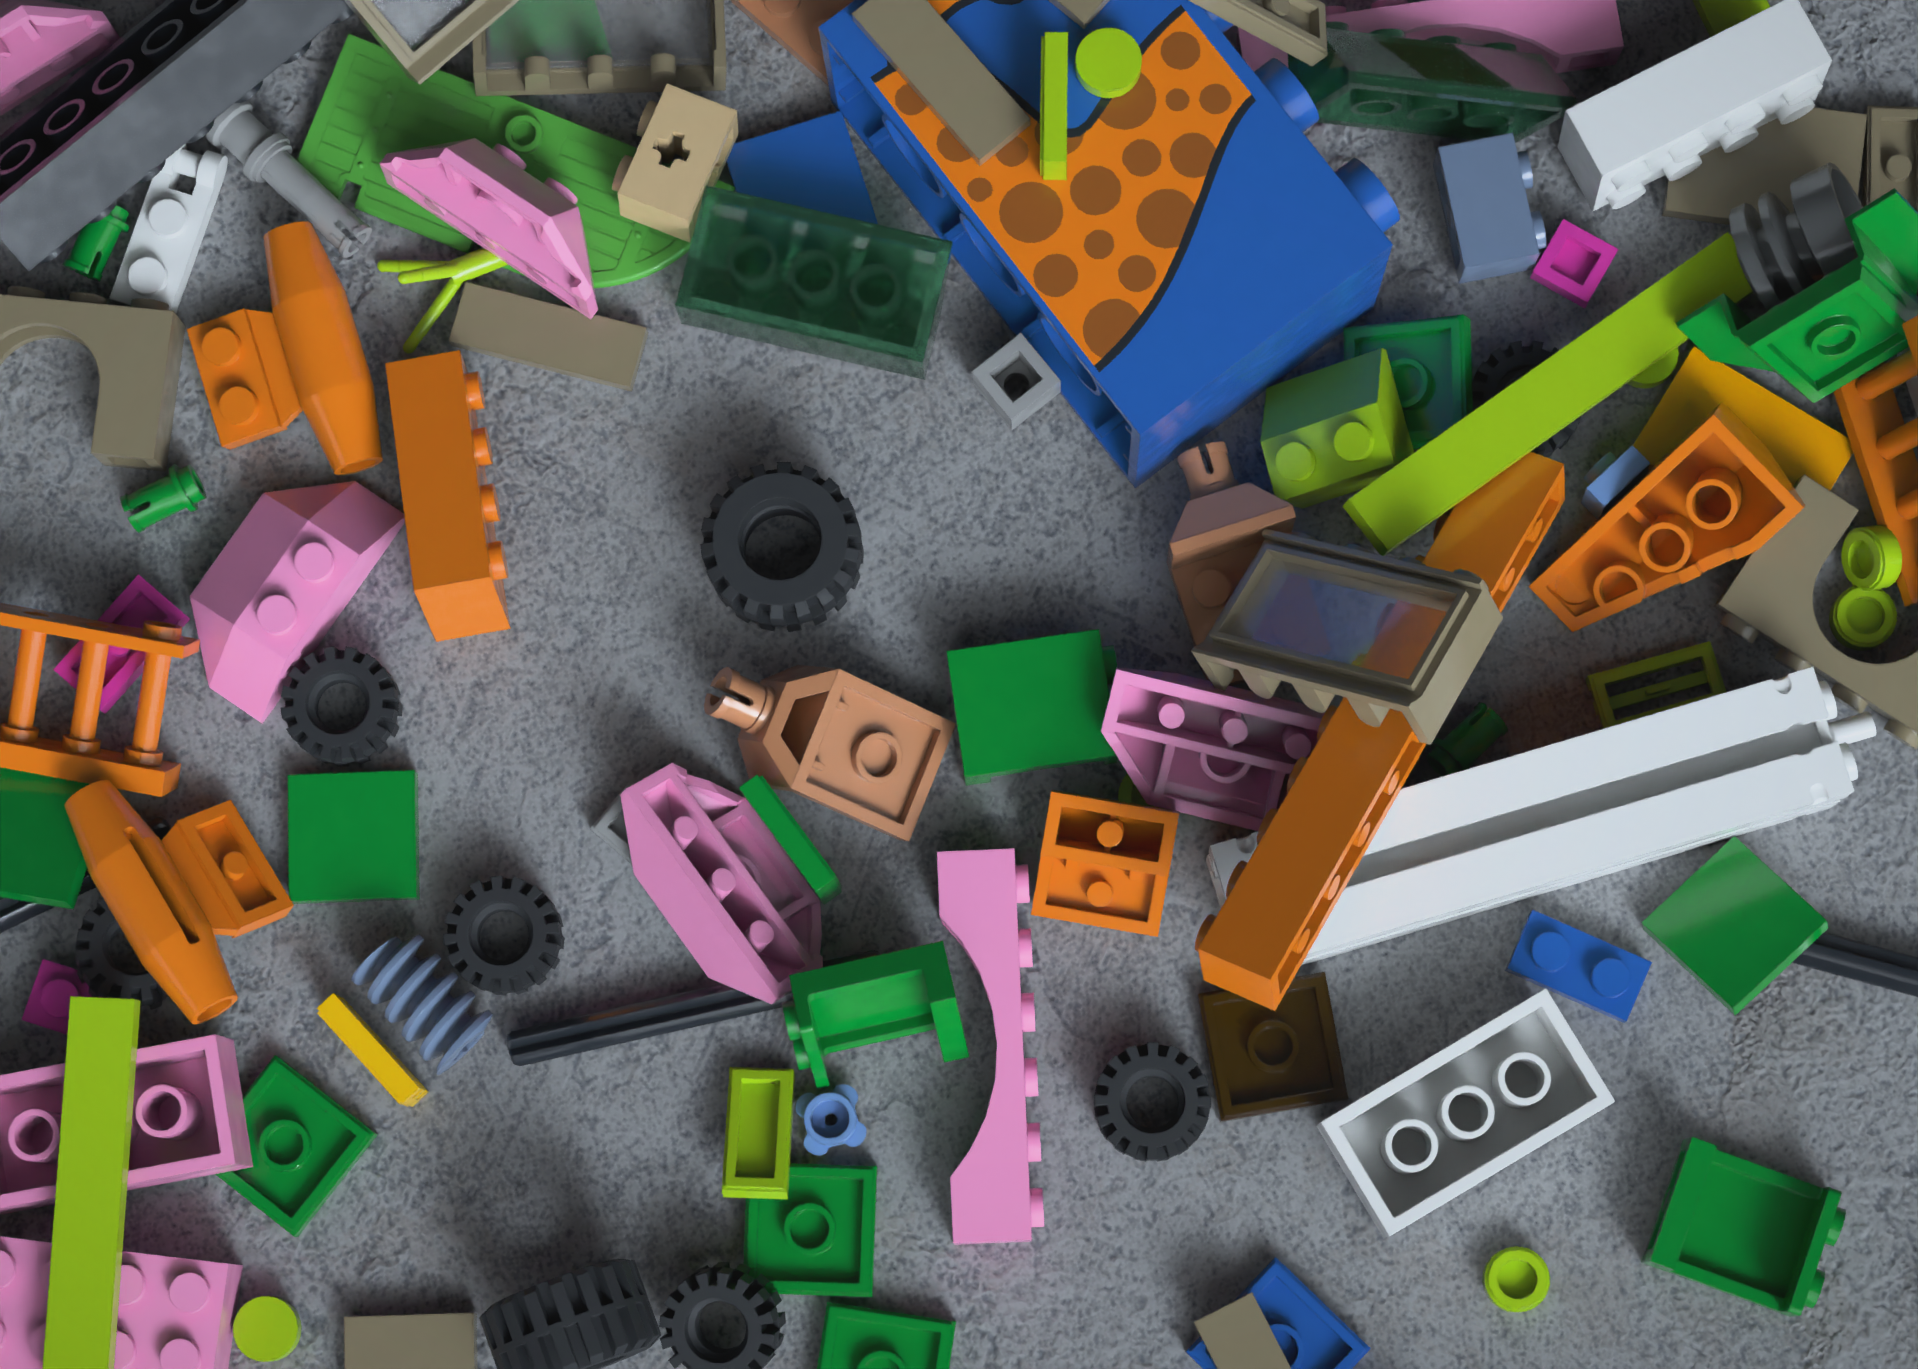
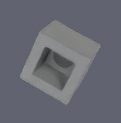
M1022 333L1018 334L971 371L973 385L1011 431L1061 392V380ZM1014 378L1024 380L1029 386L1028 391L1020 397L1010 396L1004 389L1009 380Z

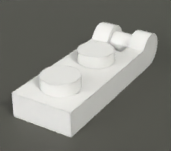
M185 143L166 159L163 169L151 180L109 299L115 305L130 307L132 299H153L167 303L169 310L177 313L225 178L228 165L227 156L209 150L204 155L187 150ZM180 174L196 178V185L192 195L175 190Z

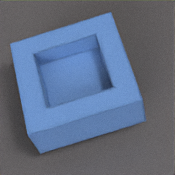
M1633 445L1619 458L1612 452L1607 453L1584 476V480L1589 486L1585 490L1581 504L1596 519L1600 518L1647 472L1650 462Z

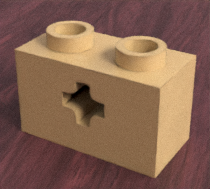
M667 83L659 102L650 100L647 103L637 129V136L642 137V140L634 157L625 155L622 158L614 176L612 190L618 192L620 216L690 243L737 139V110ZM675 154L683 157V160L675 159L670 168L662 165V162L670 163Z

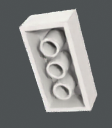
M1783 0L1567 109L1560 133L1558 149L1592 211L1608 203L1612 209H1618L1637 200L1646 192L1644 185L1666 175L1669 181H1674L1691 173L1702 164L1699 156L1722 146L1725 153L1735 151L1758 136L1759 133L1756 128L1776 118L1783 125L1807 114L1815 107L1813 100L1817 98L1819 91L1823 87L1822 84L1832 59L1798 0Z
M1544 989L1323 1120L1316 1127L1384 1239L1611 1105L1615 1100L1548 990Z

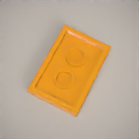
M1695 346L1690 351L1633 444L1650 462L1648 467L1650 470L1670 449L1723 401L1769 449L1793 486L1800 477L1806 475L1830 491L1853 454L1848 437L1727 365L1711 361Z

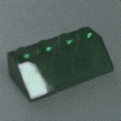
M1326 22L1328 56L1314 66H1310L1288 54V68L1301 82L1316 106L1319 114V121L1317 123L1467 140H1478L1513 133L1516 143L1564 117L1565 111L1576 105V96L1541 54L1517 52L1516 45L1506 42L1489 43L1477 47L1462 45L1461 39L1455 36H1434L1426 40L1406 38V33L1399 29H1379L1370 33L1349 31V25L1346 23Z
M706 185L675 307L681 324L925 380L940 321L953 242Z

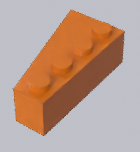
M460 350L385 363L413 589L436 642L511 629L503 579L508 578L506 555L502 541L496 540L494 522L501 520L499 502L494 483L487 484L485 466L493 464L492 450L487 428H478L476 410L485 409V398L480 374L478 371L468 373Z

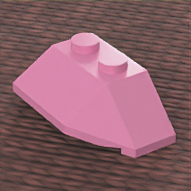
M0 0V116L97 57L120 38L103 11L48 0Z
M476 138L387 153L379 163L387 184L589 319H592L596 314L598 306L584 226L579 207L575 205L578 199L567 187L552 178H547L542 183L524 171L527 167L526 163L513 151L501 144H496L491 149Z
M356 481L263 493L190 595L209 688L263 724L281 699L283 686H290L292 678L288 676L294 666L300 670L306 662L303 658L315 651L404 525V513Z
M1116 667L1101 726V733L1112 747L1148 805L1258 831L1266 813L1271 808L1279 810L1287 796L1288 779L1297 760L1302 756L1309 758L1318 742V728L1324 713L1316 712L1302 703L1273 696L1271 699H1266L1252 691L1228 686L1226 691L1214 688L1210 681L1178 673Z
M674 763L663 767L626 788L621 793L620 797L633 873L708 978L773 1004L792 992L789 975L823 968V956L820 955L822 938L820 900L746 798L709 780L689 775L686 769Z

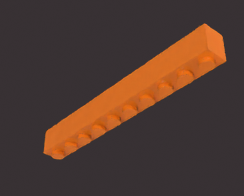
M1529 452L1456 504L1454 508L1442 514L1437 520L1433 533L1434 543L1425 557L1418 555L1415 559L1426 566L1454 572V570L1463 569L1476 574L1488 585L1489 592L1501 613L1565 501L1564 463ZM1399 602L1397 606L1388 605L1379 620L1376 630L1377 641L1368 656L1359 655L1353 665L1409 679L1446 613ZM1346 697L1342 699L1338 707L1331 705L1326 710L1318 728V742L1309 758L1302 756L1295 763L1288 779V794L1279 810L1271 808L1266 813L1258 830V846L1248 863L1240 861L1236 865L1227 884V899L1217 916L1210 914L1206 917L1198 931L1195 950L1199 953L1204 981L1275 1011L1426 746L1425 743L1419 742L1401 711L1390 709L1380 727H1373L1358 718Z

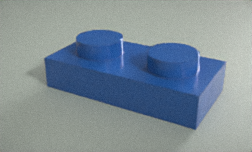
M1532 910L1529 913L1505 971L1625 1023L1628 1020L1652 962Z

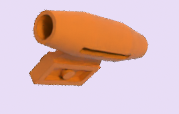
M299 221L281 225L268 231L263 236L272 312L243 308L187 329L221 447L231 450L287 430V426L303 411L334 474L346 475L369 469L383 461L375 390L346 291L312 223Z
M110 780L96 781L74 793L64 806L89 874L141 964L192 1024L206 1022L226 1011L237 1001L238 996L215 935H229L232 938H236L286 917L294 906L233 802L228 800L177 820L161 841Z

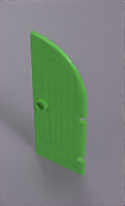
M348 34L297 158V161L338 200H340L347 182L359 185L362 188L355 202V209L468 254L471 252L475 242L387 184L379 163L387 153L476 138L491 149L496 144H501L517 154L526 163L527 167L524 171L542 183L547 178H552L567 187L577 197L578 201L575 205L579 207L584 226L594 288L611 287L633 282L658 272L678 260L709 232L723 213L735 189L730 184L717 181L690 243L620 216L618 192L612 190V184L622 158L625 155L634 157L637 151L636 147L508 96H476L474 83L439 69L420 85L406 76L383 47ZM662 162V165L670 168L673 162ZM510 265L502 267L517 274H520L522 276H525L513 267H511Z

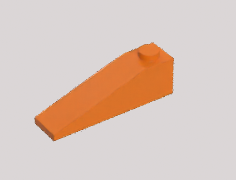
M1722 401L1528 587L1572 632H1575L1636 605L1643 599L1676 584H1683L1735 558L1738 560L1756 552L1805 507V504L1769 449Z

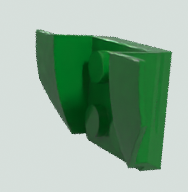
M1894 188L1844 219L1858 257L1828 273L1821 280L1782 304L1772 307L1767 313L1754 321L1723 293L1676 322L1677 328L1711 361L1775 372L1791 387L1812 403H1815L1909 347L1902 324L1918 315V212Z

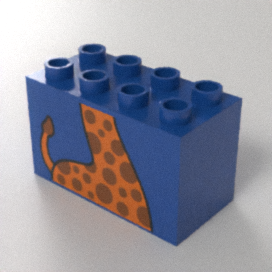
M854 0L818 27L830 97L837 111H842L848 125L1015 337L1022 333L1061 380L1060 394L1135 489L1263 393L1267 387L1272 386L1341 334L1343 328L1350 327L1374 308L1393 246L1384 232L1400 220L1399 211L1392 197L1376 175L1357 158L1350 159L1334 172L1303 133L1319 121V114L1311 97L1297 77L1286 65L1276 58L1270 59L1256 71H1253L1223 34L1234 25L1188 0H1110L1089 25L1083 29L1048 0H927L1030 117V126L981 166L975 162L853 22L852 13L868 0ZM1101 28H1117L1125 31L1135 39L1141 50V74L1137 83L1129 92L1115 98H1101L1089 93L1080 84L1076 75L1075 59L1079 44L1089 33ZM1045 32H1068L1067 180H1043V176H1040L1041 36H1045Z

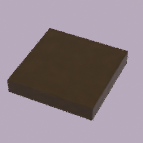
M1325 972L1294 977L1275 1011L1225 989L1199 993L1197 995L1220 1123L1347 1101L1349 1099Z

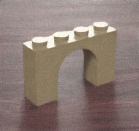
M19 286L8 287L7 295L0 294V366L15 350L35 340L61 338L85 346L95 358L100 381L91 454L104 466L166 472L186 325L176 313L169 310V305L158 300L144 298L132 299L130 307L107 305L105 297L82 292L70 293L69 301L45 299L46 294L43 291Z
M1803 475L1796 481L1793 487L1804 502L1805 507L1761 548L1747 555L1713 607L1725 614L1720 624L1727 630L1750 644H1753L1757 636L1780 649L1774 659L1792 672L1813 667L1815 673L1834 684L1831 689L1834 699L1858 714L1863 713L1867 706L1888 719L1883 728L1884 731L1916 750L1918 747V646L1904 657L1890 663H1865L1852 659L1837 650L1823 635L1816 621L1813 608V590L1817 575L1859 509L1806 475Z

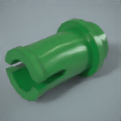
M116 205L111 213L102 220L85 225L80 229L71 251L62 265L70 270L75 269L76 273L100 282L103 277V270L120 233H128L130 226L125 223L129 212Z
M174 464L168 468V475L120 497L124 512L134 511L148 503L151 504L150 507L128 517L129 522L138 533L185 508L190 512L198 510V502L206 499L207 496L199 476L190 464L183 468H179Z
M1479 702L1474 707V710L1443 740L1439 738L1433 740L1431 744L1432 751L1426 756L1429 765L1441 777L1470 769V766L1495 741L1508 732V728L1493 709L1489 708L1487 710L1486 704Z

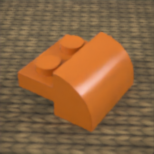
M1051 790L1031 915L1158 937L1180 812Z

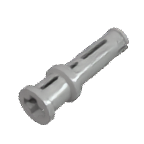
M248 100L242 103H234L214 120L213 127L206 134L207 140L214 146L223 145L244 165L243 173L248 179L258 183L266 181L308 222H311L321 235L339 251L342 257H350L359 250L342 232L343 229L351 232L363 245L371 236L372 228L368 224L363 223L291 155L292 146L290 145V140L282 133L273 134L252 114L253 106Z

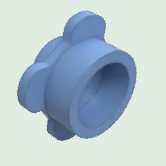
M840 1084L831 1093H823L818 1096L812 1093H805L797 1100L795 1110L804 1119L807 1131L804 1146L811 1154L822 1156L827 1153L830 1147L842 1144L857 1147L865 1140L867 1130L865 1125L858 1121L855 1109L858 1094L853 1087ZM828 1114L836 1115L837 1123L834 1126L826 1125L825 1117Z

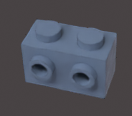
M1513 133L1438 147L1433 162V169L1458 283H1467L1533 270L1540 254L1539 249L1546 248V232L1540 211L1530 212L1525 189L1533 187L1531 164L1526 150L1517 152Z

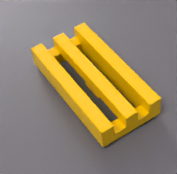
M333 993L317 1007L319 1010L317 1014L399 1104L413 1107L429 1092L343 997Z

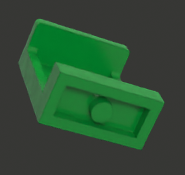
M1099 629L946 651L966 786L991 782V777L1098 761H1104V765L1117 763L1118 757L1101 733V726L1109 698L1107 684H1112L1117 662L1114 645H1101Z
M943 941L789 975L794 1000L782 1002L786 1027L790 1041L793 1042L799 1070L811 1068L817 1089L830 1086L825 1063V1056L827 1054L935 1029L944 1063L969 1057Z
M1695 1137L1684 1139L1641 1263L1789 1317L1800 1316L1804 1306L1813 1308L1819 1298L1825 1279V1271L1817 1269L1824 1245H1835L1846 1216V1209L1838 1207L1842 1191L1831 1187L1822 1188L1716 1149L1717 1145Z

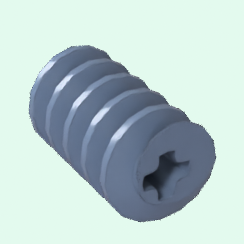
M419 934L402 942L396 936L372 952L357 968L351 980L357 986L373 981L368 990L367 998L373 1004H380L390 1000L384 1017L389 1022L396 1023L408 1018L401 1035L408 1042L425 1037L419 1050V1055L425 1061L433 1060L443 1055L436 1070V1074L440 1075L464 1057L483 1037L493 1013L490 1010H486L471 1017L467 1011L476 995L472 991L455 998L450 995L459 976L455 972L439 979L432 975L442 959L440 955L435 953L419 961L415 955L425 939Z

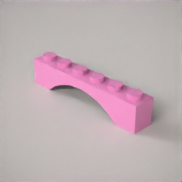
M1378 0L1371 4V9L1346 12V8L1343 6H1326L1328 56L1314 66L1308 65L1241 28L1237 30L1235 45L1237 52L1253 71H1256L1272 58L1280 60L1301 82L1313 103L1332 84L1356 67L1388 52L1421 44L1461 42L1495 47L1527 58L1554 74L1616 65L1624 47L1616 0H1427L1408 3V0Z
M1014 848L937 852L939 917L944 927L963 947L981 978L992 1009L997 1041L995 1082L986 1117L970 1151L950 1177L953 1244L1031 1242V1227H1044L1043 1188H1030L1028 1162L1041 1161L1040 1122L1027 1123L1026 1097L1038 1096L1037 1057L1024 1058L1023 1032L1036 1031L1034 993H1021L1020 968L1033 967L1031 928L1018 929L1017 903H1030L1028 864L1015 865Z

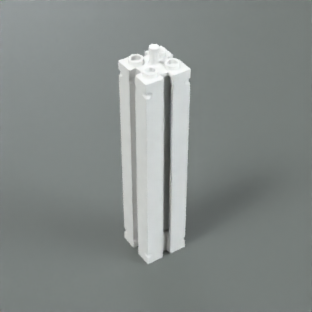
M1810 667L1790 673L1776 680H1766L1402 788L1302 965L1786 822L1798 816L1809 815L1832 808L1840 802V799H1844L1854 792L1851 781L1858 778L1856 762L1848 744L1876 736L1874 720L1870 712L1867 711L1827 723V720L1837 717L1836 702L1827 681L1818 682L1814 668ZM1258 831L1244 838H1234L1210 845L1206 864L1220 909L1227 899L1226 888L1234 868L1240 861L1248 863L1258 846Z

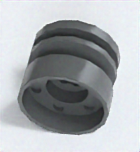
M1829 162L1792 180L1790 191L1794 212L1790 213L1781 200L1771 192L1760 195L1758 200L1759 213L1748 203L1741 204L1730 211V227L1741 268L1751 289L1767 311L1778 304H1782L1821 280L1828 273L1841 268L1858 257L1844 219L1863 208L1845 175L1833 163Z

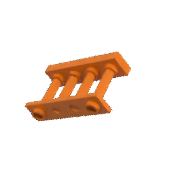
M1918 315L1902 324L1910 347L1909 351L1887 363L1879 364L1833 392L1877 525L1887 527L1899 542L1902 553V568L1896 582L1905 607L1918 604V462L1913 448L1918 446V417L1904 423L1893 388L1918 375Z
M0 603V625L21 629L8 722L0 724V767L88 784L108 779L117 789L163 797L177 789L181 763L162 760L163 751L157 749L171 657L183 659L199 651L200 639L181 636L182 626L168 622L144 621L143 629ZM47 634L83 640L70 734H64L62 741L38 737L39 728L33 726ZM109 645L146 652L132 745L125 746L124 753L100 749L101 740L95 738Z

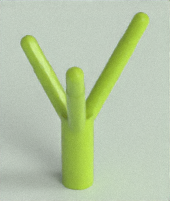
M484 248L450 261L380 260L377 264L378 270L381 272H399L398 281L401 284L450 277L403 344V351L408 354L414 352L464 282L508 264Z

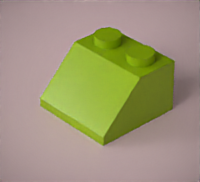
M1380 348L1267 387L1260 442L1276 497L1292 504L1294 507L1306 508L1365 488L1414 453L1386 349Z

